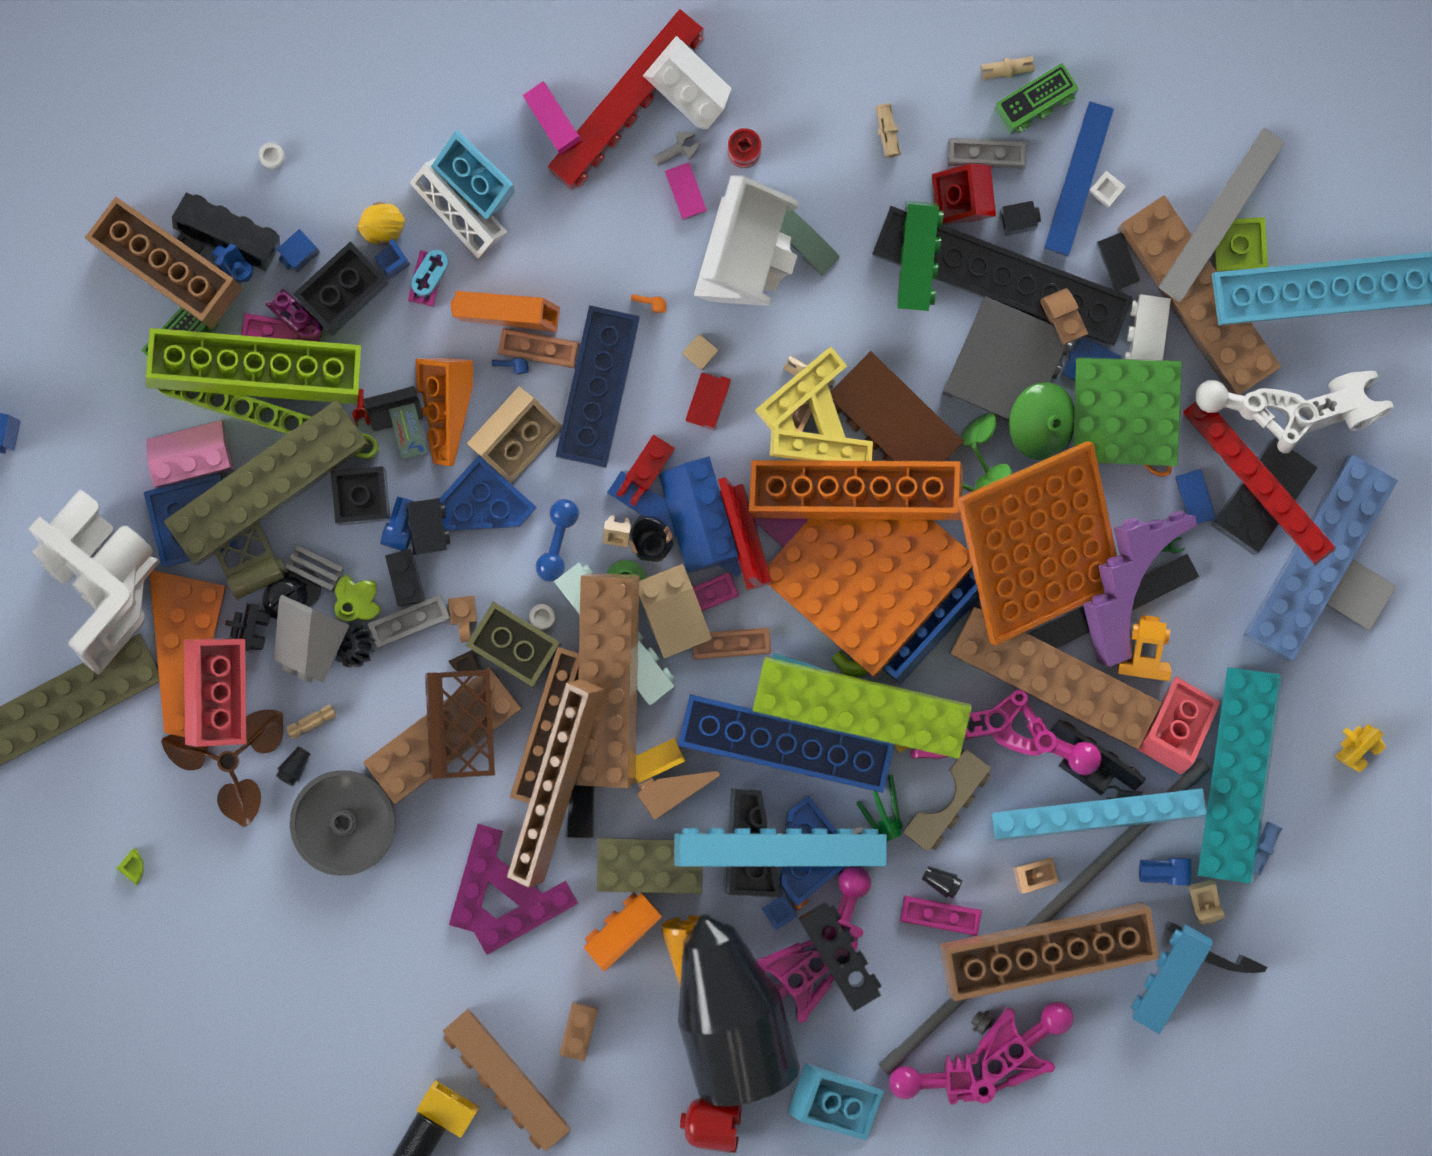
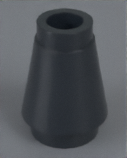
M297 746L277 768L278 773L276 777L293 787L296 782L299 783L311 754Z
M930 866L927 867L922 877L923 881L945 898L949 896L953 899L963 882L962 879L958 878L957 874Z

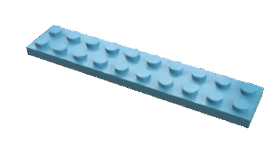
M1432 252L1233 270L1211 274L1218 326L1432 305Z

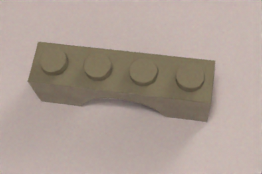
M964 749L960 758L956 759L949 769L955 784L954 796L951 802L943 810L936 813L917 811L902 833L927 852L931 848L936 850L944 839L941 836L947 827L951 830L960 817L957 813L962 806L967 809L976 797L972 793L978 785L983 787L990 779L991 775L988 772L991 767L969 750Z

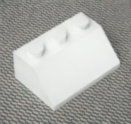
M677 36L643 75L696 127L708 129L722 113L732 89Z

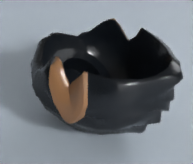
M640 515L630 529L628 541L633 553L640 560L653 563L661 562L666 558L673 546L672 532L669 526L656 517Z

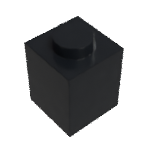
M1033 201L1002 206L1000 210L1005 236L1035 231L1038 223L1041 222L1040 210L1038 207L1034 208Z

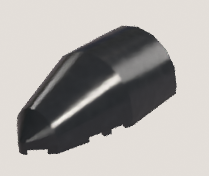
M709 915L700 916L693 930L683 940L678 1012L680 1032L700 1098L715 1106H735L752 1103L772 1096L788 1087L799 1074L800 1065L781 995L766 975L764 969L754 958L753 953L735 927L710 918Z

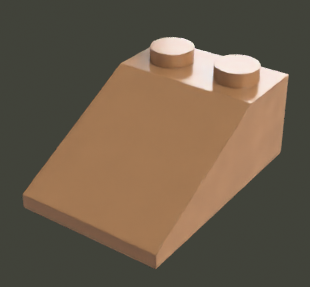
M718 771L661 778L656 781L651 777L639 785L641 791L637 795L655 820L719 777L720 774Z

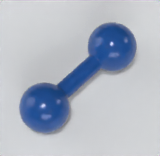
M568 499L556 501L550 509L551 521L556 525L549 552L542 554L537 559L535 566L537 575L544 581H555L563 575L565 570L564 561L559 556L566 528L573 526L579 518L577 505Z

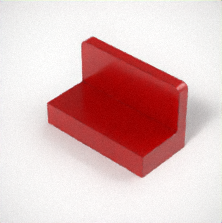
M701 373L685 418L686 422L714 431L731 384V379L723 376L718 378Z

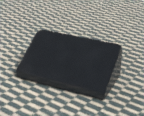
M574 785L568 803V838H594L595 786Z

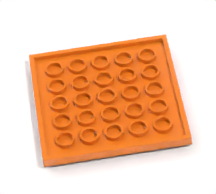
M1086 441L957 498L991 644L998 645L1084 603L1092 601V597L1105 594L1098 566L1107 563V559L1117 556L1094 443Z
M809 519L768 564L773 581L768 586L875 678L973 567L969 550L933 520Z

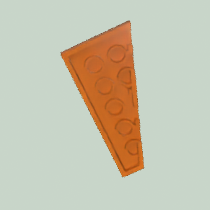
M153 570L149 575L164 733L185 737L184 640L215 639L227 587L225 585Z

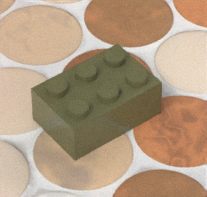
M493 601L466 646L535 688L555 656L557 647H560L562 643Z

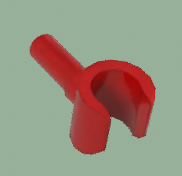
M363 389L358 390L357 409L352 413L357 427L359 426L358 421L361 418H365L367 426L371 422L364 405Z

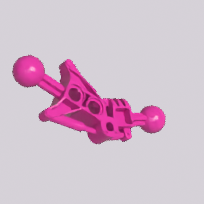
M861 866L847 867L842 871L838 883L843 893L837 909L841 916L838 923L842 929L848 928L855 941L851 945L855 952L858 946V937H862L864 932L861 928L849 922L857 899L868 894L872 883L870 874ZM833 926L824 927L821 932L822 938L831 939L835 935V928ZM811 939L802 944L798 942L764 958L757 959V962L764 971L771 972L780 980L775 986L780 992L781 999H784L789 994L792 995L796 1004V1018L800 1023L807 1021L809 1014L832 987L831 983L834 981V978L830 975L827 980L824 979L812 994L813 983L829 970L823 960L822 966L818 970H811L809 968V961L812 958H821L815 948L803 950L814 946ZM844 948L837 950L835 953L836 961L839 955H845V961L849 955L848 950ZM793 973L800 974L802 978L801 983L797 986H790L788 984V978Z
M1063 1002L1048 1004L1042 1011L1041 1021L1020 1036L1015 1026L1014 1010L1011 1007H1005L1001 1016L978 1043L980 1046L974 1053H966L963 1060H960L958 1054H956L954 1061H951L949 1055H946L944 1072L919 1074L912 1067H899L892 1072L889 1078L890 1090L894 1096L907 1100L915 1097L922 1089L945 1088L948 1101L952 1105H955L958 1100L988 1103L994 1098L995 1093L1008 1086L1012 1088L1046 1072L1051 1073L1055 1070V1065L1052 1061L1039 1058L1030 1048L1050 1033L1061 1035L1068 1032L1074 1022L1072 1009ZM1013 1044H1020L1022 1046L1021 1052L1016 1056L1010 1055L1009 1048ZM981 1054L979 1058L980 1075L974 1077L971 1065L978 1062V1057ZM999 1060L1001 1062L1000 1068L994 1072L989 1071V1062ZM1013 1069L1024 1070L1020 1073L1008 1077L1007 1081L1002 1082L995 1086L993 1085L1001 1078H1003L1005 1075H1007L1009 1072H1011ZM982 1086L986 1087V1089L983 1092H979V1089Z

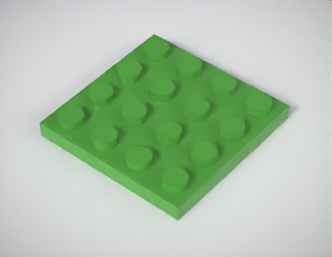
M1077 357L1073 447L1086 441L1094 443L1098 463L1178 466L1182 361Z

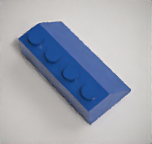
M710 456L683 463L659 474L687 574L736 561L738 554Z

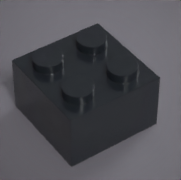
M383 466L331 471L334 514L337 525L390 521L387 472Z

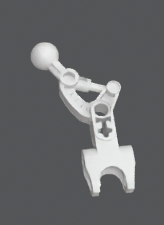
M1376 371L1351 372L1339 376L1329 382L1330 394L1307 401L1298 394L1277 389L1261 388L1255 392H1249L1246 396L1229 393L1224 384L1217 380H1207L1197 388L1195 393L1196 403L1201 410L1208 413H1216L1224 407L1238 410L1245 419L1255 420L1264 429L1267 427L1279 439L1277 447L1282 453L1291 452L1309 432L1344 420L1350 431L1360 430L1390 414L1394 408L1391 401L1375 402L1370 400L1364 393V389L1374 384L1378 378ZM1267 408L1277 409L1286 413L1287 425L1284 430L1274 421L1275 416Z

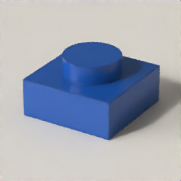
M783 894L761 908L776 931L797 917V914Z

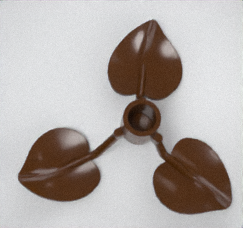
M267 709L256 711L246 716V744L242 745L235 752L224 751L219 756L206 752L209 746L196 747L185 745V737L170 734L164 737L161 743L169 759L184 770L193 771L200 769L204 764V756L216 760L218 767L222 771L229 772L234 784H225L220 789L217 795V804L226 817L242 827H246L258 813L261 804V792L258 785L251 779L238 781L234 771L240 763L238 755L250 745L258 753L274 751L280 745L283 738V713Z

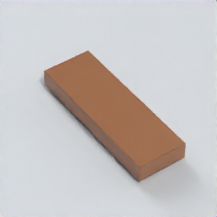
M502 328L498 355L574 369L579 342Z
M769 628L710 632L712 640L693 647V660L771 654Z

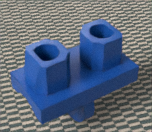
M230 243L225 248L219 244L212 251L210 257L220 270L228 274L240 285L250 281L254 272L253 267L244 259L235 245Z

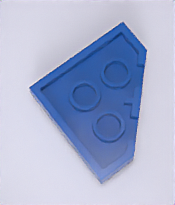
M479 455L439 498L440 503L445 505L446 519H442L444 529H448V531L520 527L537 509L532 502Z
M809 795L792 807L786 814L785 834L786 829H802V834H811V829H827V834H837L835 827ZM782 866L780 887L792 902L798 906L845 866Z

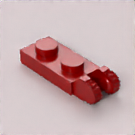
M653 434L627 473L625 481L616 495L619 497L625 495L628 487L633 483L639 489L632 496L630 504L636 506L643 494L648 492L675 448Z

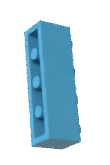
M1186 924L1183 925L1180 931L1177 929L1174 931L1169 941L1172 946L1168 952L1163 951L1156 963L1159 968L1155 974L1150 973L1143 985L1146 988L1143 995L1137 994L1130 1007L1133 1009V1020L1158 1034L1163 1030L1212 947L1211 938Z

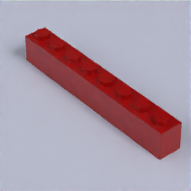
M679 9L576 131L581 141L561 155L558 153L547 166L548 171L572 191L576 186L580 188L589 177L587 175L588 171L593 166L597 168L605 158L604 152L609 146L614 148L621 140L622 136L620 133L625 127L630 129L638 119L636 114L641 108L646 109L655 98L653 94L657 89L643 77L645 72L676 36L690 49L696 50L704 40L702 37L704 28Z

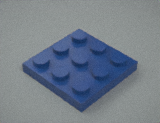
M220 473L144 492L162 568L191 561L164 523V520L222 480ZM237 539L231 543L230 547L239 549Z

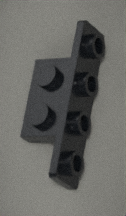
M1059 719L1050 729L1057 738L1067 743L1076 745L1080 742H1089L1099 749L1102 758L1101 764L1097 771L1092 774H1077L1071 769L1068 760L1065 758L1058 765L1102 796L1114 777L1132 790H1137L1144 783L1146 778L1136 768L1123 763L1117 755L1097 745L1094 739L1077 731L1071 723Z

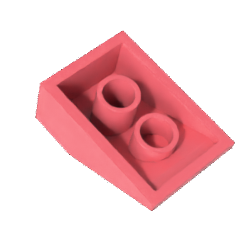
M1175 676L1163 696L1162 703L1137 750L1182 775L1194 764L1221 702Z

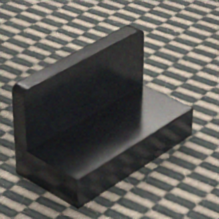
M414 386L363 399L374 431L393 427L389 409L415 403L419 420L423 419L417 390Z

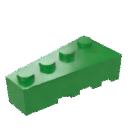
M906 201L905 210H907V215L903 226L904 244H902L901 249L902 267L899 273L897 308L929 311L930 305L935 304L936 290L931 289L932 279H937L938 264L934 263L935 253H940L941 238L936 237L937 227H942L943 211H939L937 203Z

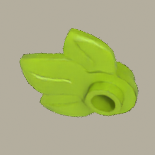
M348 575L343 576L338 581L334 591L337 599L334 612L339 620L343 622H352L356 619L368 621L380 613L381 608L372 602L376 594L375 581L364 580L355 584ZM350 605L352 611L345 612L343 606Z

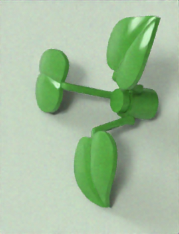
M985 413L975 418L964 428L961 434V439L964 441L962 444L965 447L972 446L986 475H982L976 480L975 488L963 483V488L970 492L1012 474V470L1007 464H999L989 470L978 449V445L986 443L995 431L996 415L994 413Z

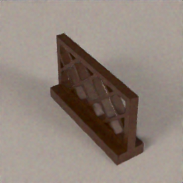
M489 670L425 673L430 779L495 775ZM473 676H484V688L478 694L466 685ZM453 677L461 685L450 696L443 689L442 678ZM458 677H468V678L463 682V681L460 680ZM463 687L475 697L466 708L454 699ZM483 692L485 693V701L480 698ZM443 694L448 698L445 703L443 702ZM476 700L485 706L486 711L479 721L467 711ZM450 701L462 710L453 722L444 715V708ZM464 714L476 723L467 734L463 733L455 725ZM485 718H486V727H485L483 724H481L482 721H483ZM445 721L450 725L446 730ZM478 726L487 733V740L481 747L469 738ZM452 727L464 737L454 749L445 739V735ZM465 740L477 749L468 761L457 752V749ZM486 745L488 748V754L484 750H482ZM446 747L451 751L450 754H449L447 757H446ZM481 752L488 759L489 770L478 771L470 763ZM455 754L465 765L458 772L447 773V761ZM467 766L473 770L469 772H463Z

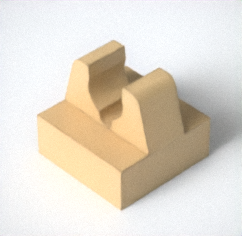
M611 515L608 520H605L602 544L628 548L631 529L630 519L625 517L624 523L614 522L615 516Z

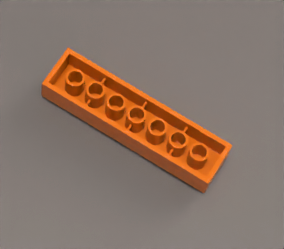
M751 460L749 512L753 518L962 520L957 498L962 497L963 467L960 461Z

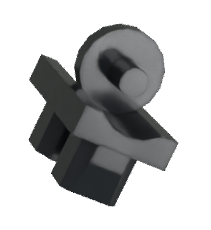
M247 603L243 622L241 623L243 613L235 611L234 620H226L225 625L232 627L230 637L233 638L238 637L239 629H241L239 639H245V651L249 652V649L263 650L265 636L253 634L255 624L268 626L271 613L259 609V605Z

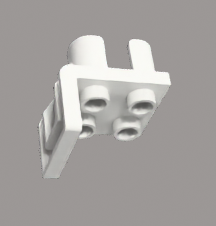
M78 490L49 524L39 516L31 525L29 531L39 543L31 553L42 562L41 566L63 585H66L75 576L77 579L72 586L82 594L81 598L95 610L93 615L69 641V645L83 663L99 675L143 625L145 613L141 608L144 580L160 561L156 557L150 556L153 552L151 546L128 526L120 527L92 559V556L112 535L114 529L110 523L98 514L99 504L85 492Z

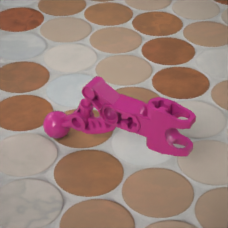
M1023 690L1014 691L993 709L970 713L969 719H972L974 723H981L980 717L985 716V724L988 730L983 731V726H977L974 728L975 732L970 733L969 729H966L964 740L990 735L999 745L1021 754L1040 756L1043 753H1053L1067 759L1071 769L1081 775L1094 773L1101 764V753L1094 744L1080 742L1072 745L1056 738L1047 729L1041 717H1036L1028 704L1027 694ZM1020 711H1022L1028 721L1026 726L1034 737L1033 739L1025 738L1012 729L1013 720ZM995 714H1000L1005 719L1003 726L1000 728H994L990 725V718ZM919 749L910 751L911 759H943L949 757Z

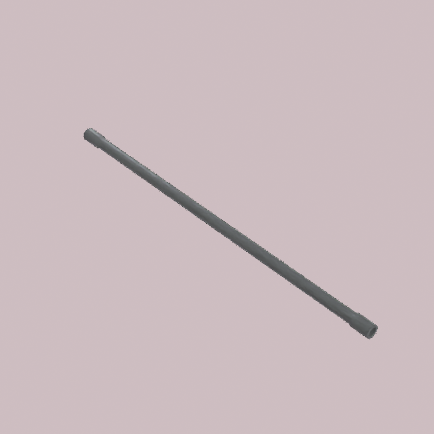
M1199 758L1165 793L1188 790L1211 770L1210 766L1202 758ZM1151 824L1130 826L1026 926L1049 922ZM949 998L878 1065L890 1076L967 999L953 1001Z

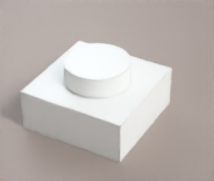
M1105 171L1089 190V193L1109 208L1126 186L1108 171Z

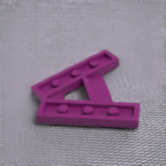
M477 824L449 925L474 932L486 955L577 905L578 901L567 881L542 893L534 886L527 887L508 878L507 875L510 867L496 857L503 830ZM490 882L519 905V907L496 919L482 908L488 883Z

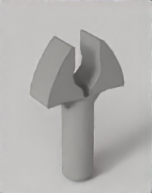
M675 133L677 138L676 144L653 156L654 163L660 165L679 154L686 155L688 160H690L697 152L700 142L693 144L691 147L682 146L687 139L694 137L695 133Z

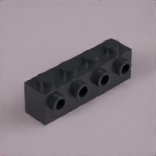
M186 192L172 215L173 229L214 248L219 244L227 248L232 243L238 248L247 262L263 271H267L277 253L276 249L280 247V235L273 229L260 227L254 224L248 217H239L232 214L226 207L221 205L215 206L197 194L191 195Z

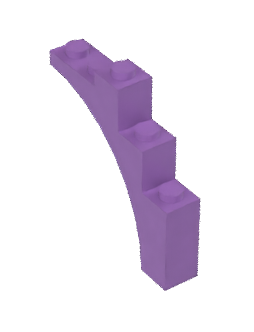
M1176 511L1168 515L1169 518L1164 520L1156 519L1143 522L1139 521L1138 518H1130L1122 522L1123 525L1114 528L1120 556L1107 559V563L1098 566L1105 594L1092 597V601L1083 604L1098 663L1113 666L1132 658L1130 617L1134 597L1140 582L1152 561L1166 545L1180 534L1197 526L1195 516L1184 514V511Z

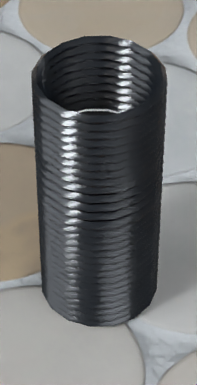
M417 1112L416 1117H414L413 1122H411L412 1124H410L392 1156H431L432 1151H434L446 1129Z

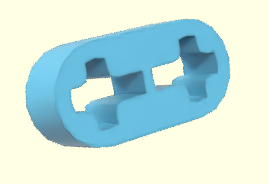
M430 251L413 276L411 286L417 295L421 297L431 295L447 271L449 260L443 251ZM441 256L443 266H436L434 271L431 272L433 264L430 260ZM427 275H430L427 281L430 287L428 289L423 288L421 291L418 290L420 286L417 281H423Z

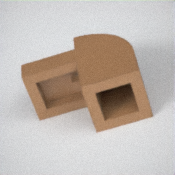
M1067 288L1040 300L1050 324H1054L1062 345L1088 334L1078 312L1077 303Z

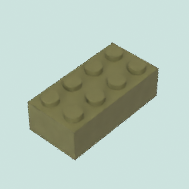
M598 838L597 892L702 894L703 866H674V839Z

